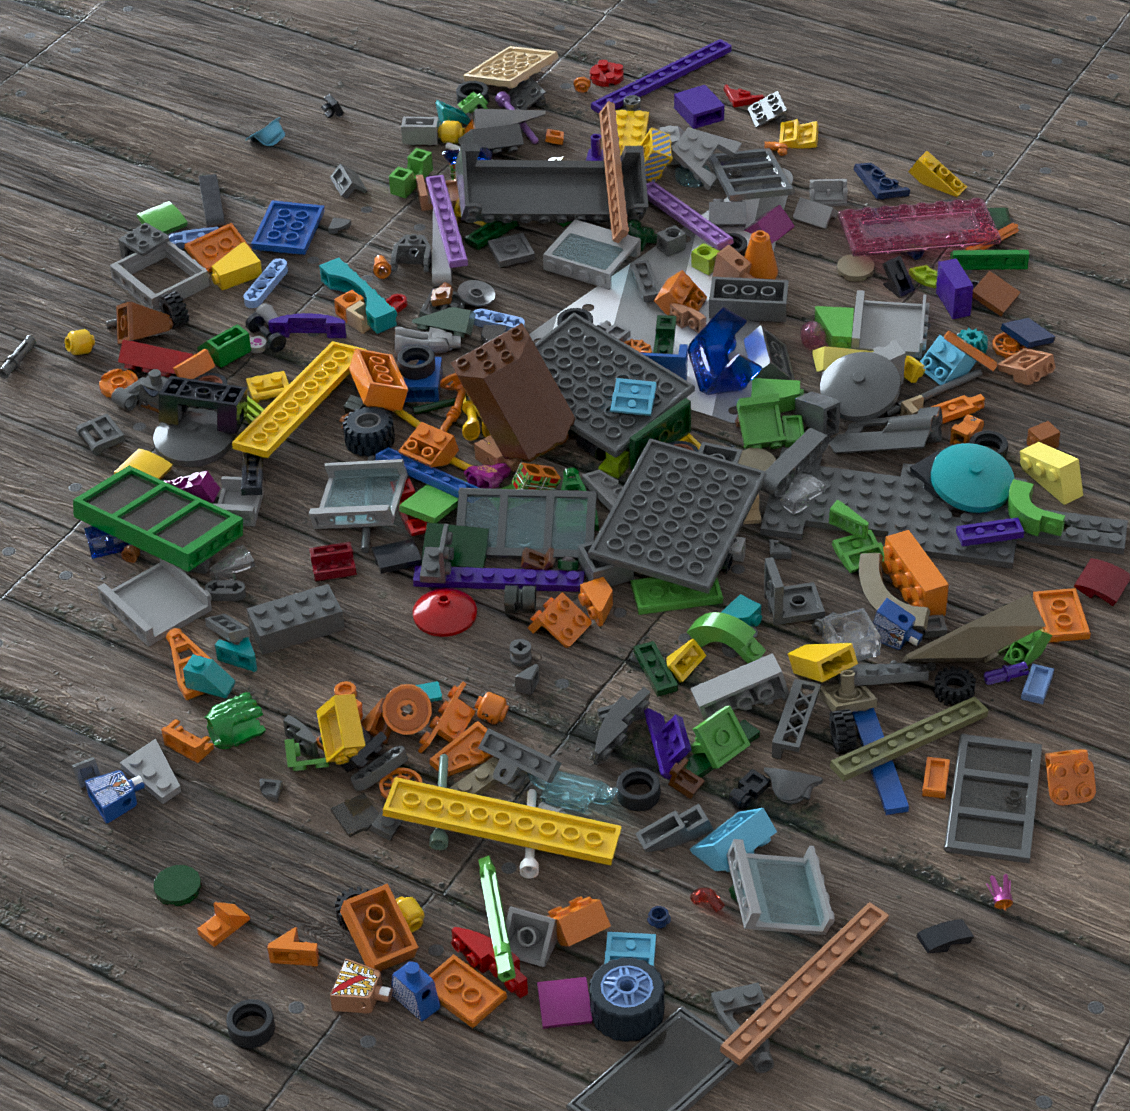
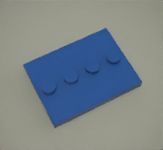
M272 200L251 243L252 249L305 255L325 212L324 206Z

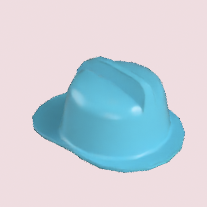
M278 117L265 128L252 134L245 140L248 141L256 138L266 146L277 144L285 137V132L279 123L281 117Z

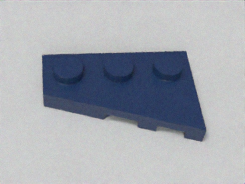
M868 162L854 165L855 173L876 199L883 200L885 198L909 196V188H902L898 185L899 181L886 177V172L873 163Z

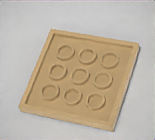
M509 46L463 76L465 82L480 81L486 85L503 86L510 89L518 86V83L529 79V76L540 72L543 67L551 65L559 57L557 51Z

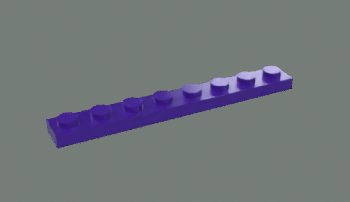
M415 566L413 577L414 587L505 590V586L508 585L518 586L520 589L523 586H536V591L580 592V584L584 583V571L451 567V574L447 575L446 583L420 582L421 566Z

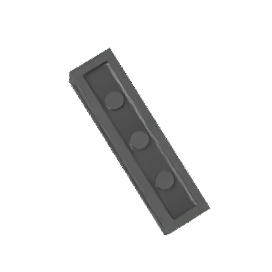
M794 679L772 741V758L781 759L784 749L799 752L821 689V684ZM803 689L813 690L814 692L804 696ZM804 703L808 709L799 712V705ZM799 719L802 725L794 728L792 726L793 722ZM793 735L797 740L796 743L787 742L788 737Z

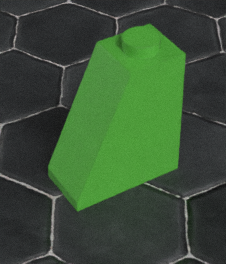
M815 306L814 324L829 347L851 349L854 308Z
M752 378L751 397L779 393L780 402L778 406L780 413L795 410V398L804 394V389H800V381Z

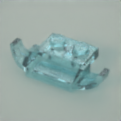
M559 770L552 784L528 773L529 780L543 790L541 802L581 813L586 812L590 802L601 805L610 804L618 790L616 787L611 789L601 780L597 781Z

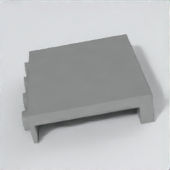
M857 290L851 349L873 351L874 348L879 346L883 348L890 345L889 342L896 339L904 350L905 357L921 358L922 350H926L927 339H923L927 338L928 327L926 326H928L929 317L927 314H929L930 304L926 303V295H923V304L864 300L865 291Z
M160 559V563L112 590L105 583L97 587L100 602L148 647L165 638L171 629H180L212 611V597L206 589H202L194 578L191 579L185 570Z

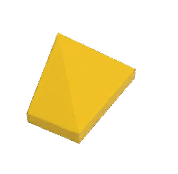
M691 639L666 657L667 666L681 683L707 655L698 643Z

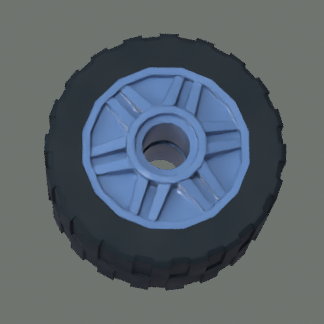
M624 957L608 961V963L601 965L594 972L589 984L592 1022L603 1035L616 1041H638L646 1037L662 1023L665 1013L664 981L660 972L653 965L637 958Z

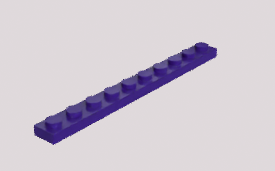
M719 39L592 102L591 109L599 114L606 103L610 101L615 104L616 110L624 106L623 100L626 96L636 95L642 97L732 52V46Z

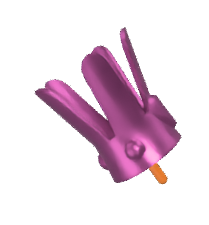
M1007 874L1003 876L1002 891L996 878L990 876L993 892L987 883L986 885L993 896L994 907L1006 911V908L1013 905L1012 894L1010 893L1011 880L1009 881Z

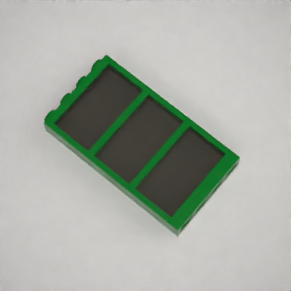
M130 465L73 499V516L187 572L243 536L242 517Z

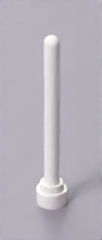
M530 789L527 792V806L536 807L537 793L534 789ZM525 847V858L520 863V875L530 879L538 875L539 864L534 858L535 849Z

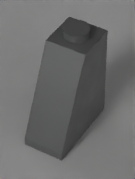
M809 392L795 398V414L802 415L803 422L809 428L829 436L839 433V400L815 392Z

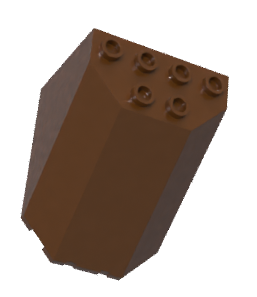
M522 323L451 362L471 403L504 459L520 458L523 461L531 462L540 455L546 454L556 446L562 445L567 441L570 426H573L576 418Z

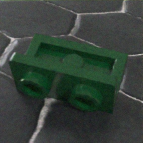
M636 219L627 221L629 227L627 235L641 239V252H643L646 243H657V234L654 233V229L642 226V222Z

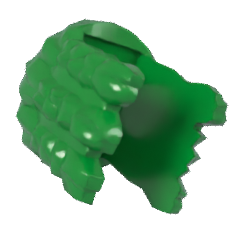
M249 692L242 693L233 699H228L226 702L213 706L204 717L207 719L209 736L214 746L218 749H228L245 744L252 738L261 736L266 732L264 726L260 725L259 720L256 719L263 715L262 709L257 706V701L252 699Z

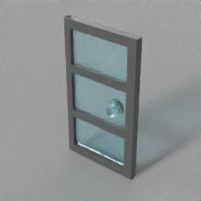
M459 488L456 525L488 528L490 530L486 558L522 559V552L526 547L542 554H546L551 547L554 549L553 557H555V560H579L578 545L594 541L597 491Z

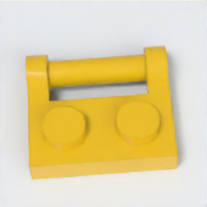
M284 371L246 379L251 399L256 403H259L260 400L277 397L289 385Z

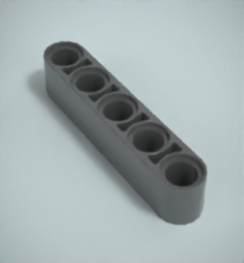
M809 428L766 470V479L760 490L778 497L827 449L830 436Z

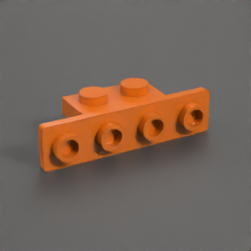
M462 682L458 687L454 685L447 694L449 700L448 702L445 700L439 707V717L435 716L428 725L431 730L429 732L426 731L419 740L421 743L418 749L419 753L422 754L436 734L450 743L465 731L476 712L458 698L466 686L465 682Z

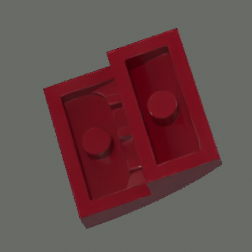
M351 542L309 548L315 581L357 575Z
M1091 558L1073 587L1090 599L1097 595L1114 606L1130 581V573L1111 563Z

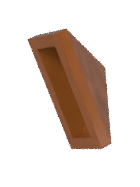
M384 698L379 700L361 722V725L372 736H376L381 731L387 739L382 744L387 743L392 731L383 718L382 706Z

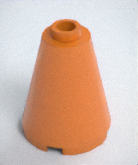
M762 230L752 233L744 256L751 263L749 274L756 279L775 280L778 276V267L770 236Z

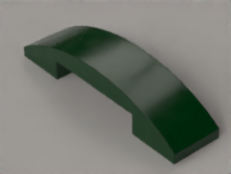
M657 315L653 353L673 354L677 316Z

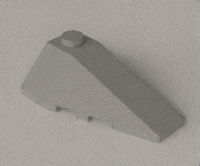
M475 109L473 112V127L477 129L521 124L543 117L546 114V110Z

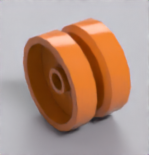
M403 684L393 688L385 697L382 706L383 718L394 732L408 735L421 731L429 723L432 714V706L428 694L420 687L412 684ZM410 705L412 710L410 713H405L403 707Z

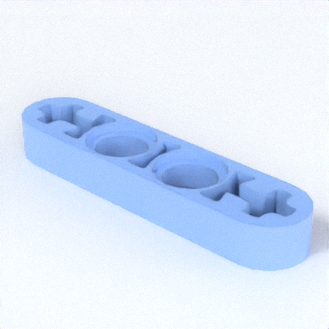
M275 259L266 267L244 294L246 307L257 308L263 303L287 274L286 260Z

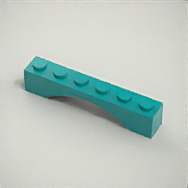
M338 257L319 265L321 281L328 288L346 293L353 290L364 298L367 324L373 331L378 334L397 326L396 309L379 296L376 290L372 289L365 280H362L357 272L353 271L347 263H344Z

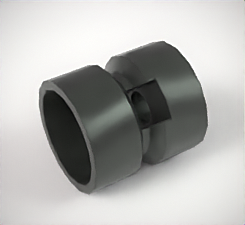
M505 586V613H518L519 610L523 613H536V586H523L522 589L518 586Z

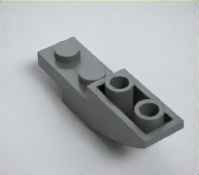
M643 687L630 700L622 695L609 710L597 736L593 760L595 765H598L602 760L606 761L617 745L621 746L624 744L628 737V726L633 723L635 716L639 712L643 713L650 705V691Z

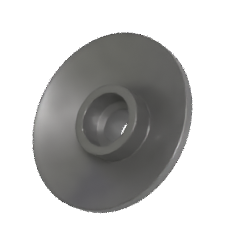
M468 280L458 287V296L463 302L480 307L489 305L494 301L495 291L489 284L483 281Z

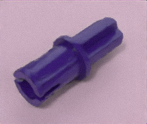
M1025 661L1010 666L1002 665V668L984 672L983 678L987 685L1001 681L1010 682V679L1024 675L1027 676L1029 671H1025V669H1028Z

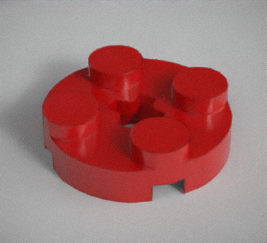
M599 60L598 64L590 69V79H592L593 84L600 87H609V84L614 83V86L618 85L624 79L623 65L611 63L607 60Z

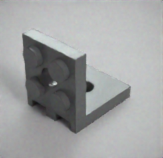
M765 558L764 598L768 600L769 613L773 614V624L780 625L824 618L825 610L815 583L811 582L784 587L774 558Z

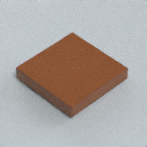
M989 271L973 289L972 297L999 316H1002L1021 292Z

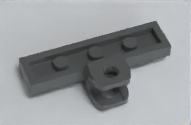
M489 728L478 747L483 752L500 759L494 770L493 778L514 790L520 789L528 773L552 784L562 764Z

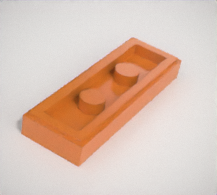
M947 331L944 335L945 340L992 371L998 366L995 360L951 331Z

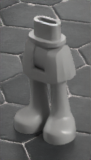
M395 327V358H398V354L402 349L412 345L426 346L434 354L446 353L448 350L452 351V348H461V336H452L450 332L430 327L429 332Z

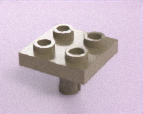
M852 670L841 671V684L823 686L818 695L832 711L850 709L851 712L867 711L869 708L877 707V698L865 685L854 686L855 672Z

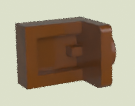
M526 547L522 552L521 567L532 570L552 569L555 563V557H553L554 549L550 547L546 554H542Z
M684 758L680 764L676 762L669 772L671 779L668 785L689 799H692L703 786L705 780L686 769L689 760Z

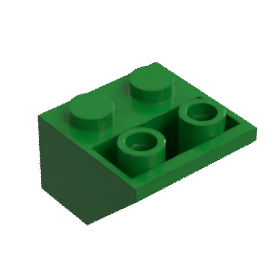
M238 324L197 347L199 352L207 349L213 362L220 368L252 351L249 332Z

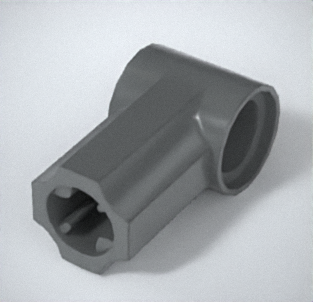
M142 377L125 389L122 387L116 388L111 396L112 402L126 411L133 410L139 400V384L145 378Z

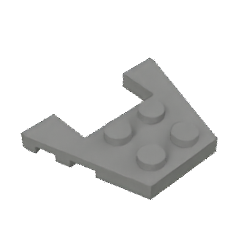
M688 127L672 148L671 154L685 169L688 168L694 173L693 177L697 181L700 179L704 183V187L709 191L716 182L717 176L704 169L703 166L716 149L733 158L742 143Z

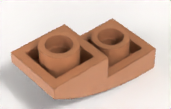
M677 303L670 304V316H677L676 324L679 327L689 326L700 335L706 332V316L690 307Z

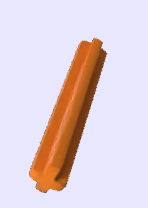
M1011 223L967 247L965 250H986L1016 234L1019 231L1018 224Z

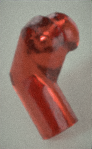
M697 888L695 892L690 894V899L694 904L698 905L700 902L709 903L716 913L725 907V904L715 891L710 888Z

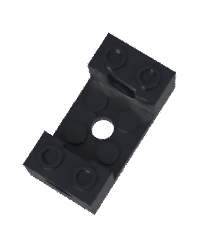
M170 376L159 392V422L166 423L167 425H178L182 414L189 407L197 406L207 410L217 409V431H222L226 434H237L247 416L248 387Z

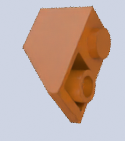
M600 577L580 584V594H578L580 604L586 607L590 619H594L599 627L603 626L613 606V590L605 578Z

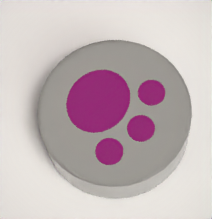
M254 336L250 338L252 353H262L267 349V341L264 337Z

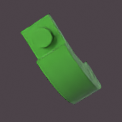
M1013 479L1009 489L1007 506L1010 518H1019L1023 530L1029 534L1038 536L1041 531L1061 536L1064 529L1065 515L1036 507L1031 502L1034 484Z
M719 612L704 614L697 618L687 631L701 648L710 642H721L733 648L747 663L760 659L766 651L753 637L756 631L744 621L729 614Z

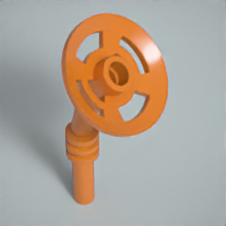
M456 373L450 374L440 381L442 389L456 390L458 392L454 406L450 408L446 414V420L440 427V430L447 432L452 423L456 422L459 418L466 394Z

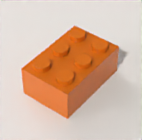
M388 883L343 901L340 912L366 966L382 971L415 957L418 945Z

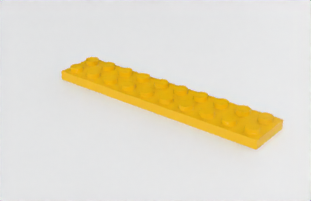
M332 341L232 442L233 449L268 458L350 374L349 367L355 348H363Z
M395 777L382 815L610 866L612 865L622 828L620 825Z

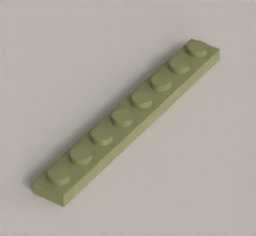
M974 696L831 761L830 768L844 782L988 716L989 710Z

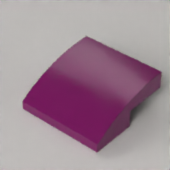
M586 977L537 982L543 1029L592 1024Z

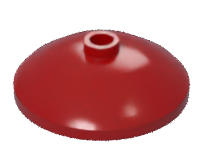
M452 588L430 591L420 597L413 607V620L416 626L421 631L438 637L454 636L466 631L473 625L477 617V606L473 598L463 591Z

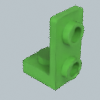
M294 738L285 739L288 767H293V771L306 770V765L315 764L316 768L329 767L326 757L297 761L296 757L301 756L299 743H295Z

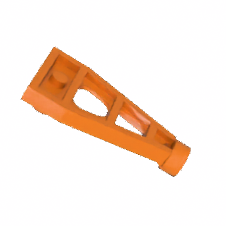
M171 629L166 634V639L171 646L177 684L185 700L205 694L204 692L186 688L183 669L191 656L180 659L178 653L190 649L194 655L211 658L192 642L181 629Z

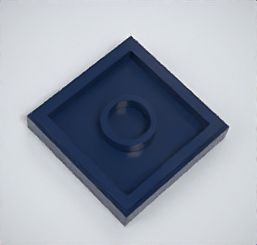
M1030 318L1002 323L1001 330L1026 348L1053 343L1056 337Z

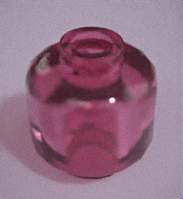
M809 321L800 329L801 341L808 349H818L825 343L826 334L824 327L817 321Z

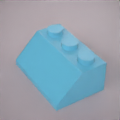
M764 808L740 811L691 847L690 851L714 871L725 870L729 872L727 852L734 839L743 840L746 853L754 854V849L771 841L770 837L777 830Z

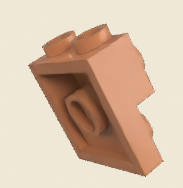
M1027 348L1020 350L997 364L999 372L1013 375L1014 382L1023 383V385H1031L1034 382H1038L1041 377L1052 373L1056 368L1053 354Z

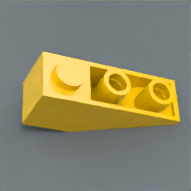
M928 151L908 171L921 184L958 197L967 188L961 180Z

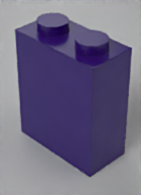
M706 85L674 94V109L693 129L724 120L725 105Z
M957 259L938 262L936 293L952 319L971 316L972 282Z

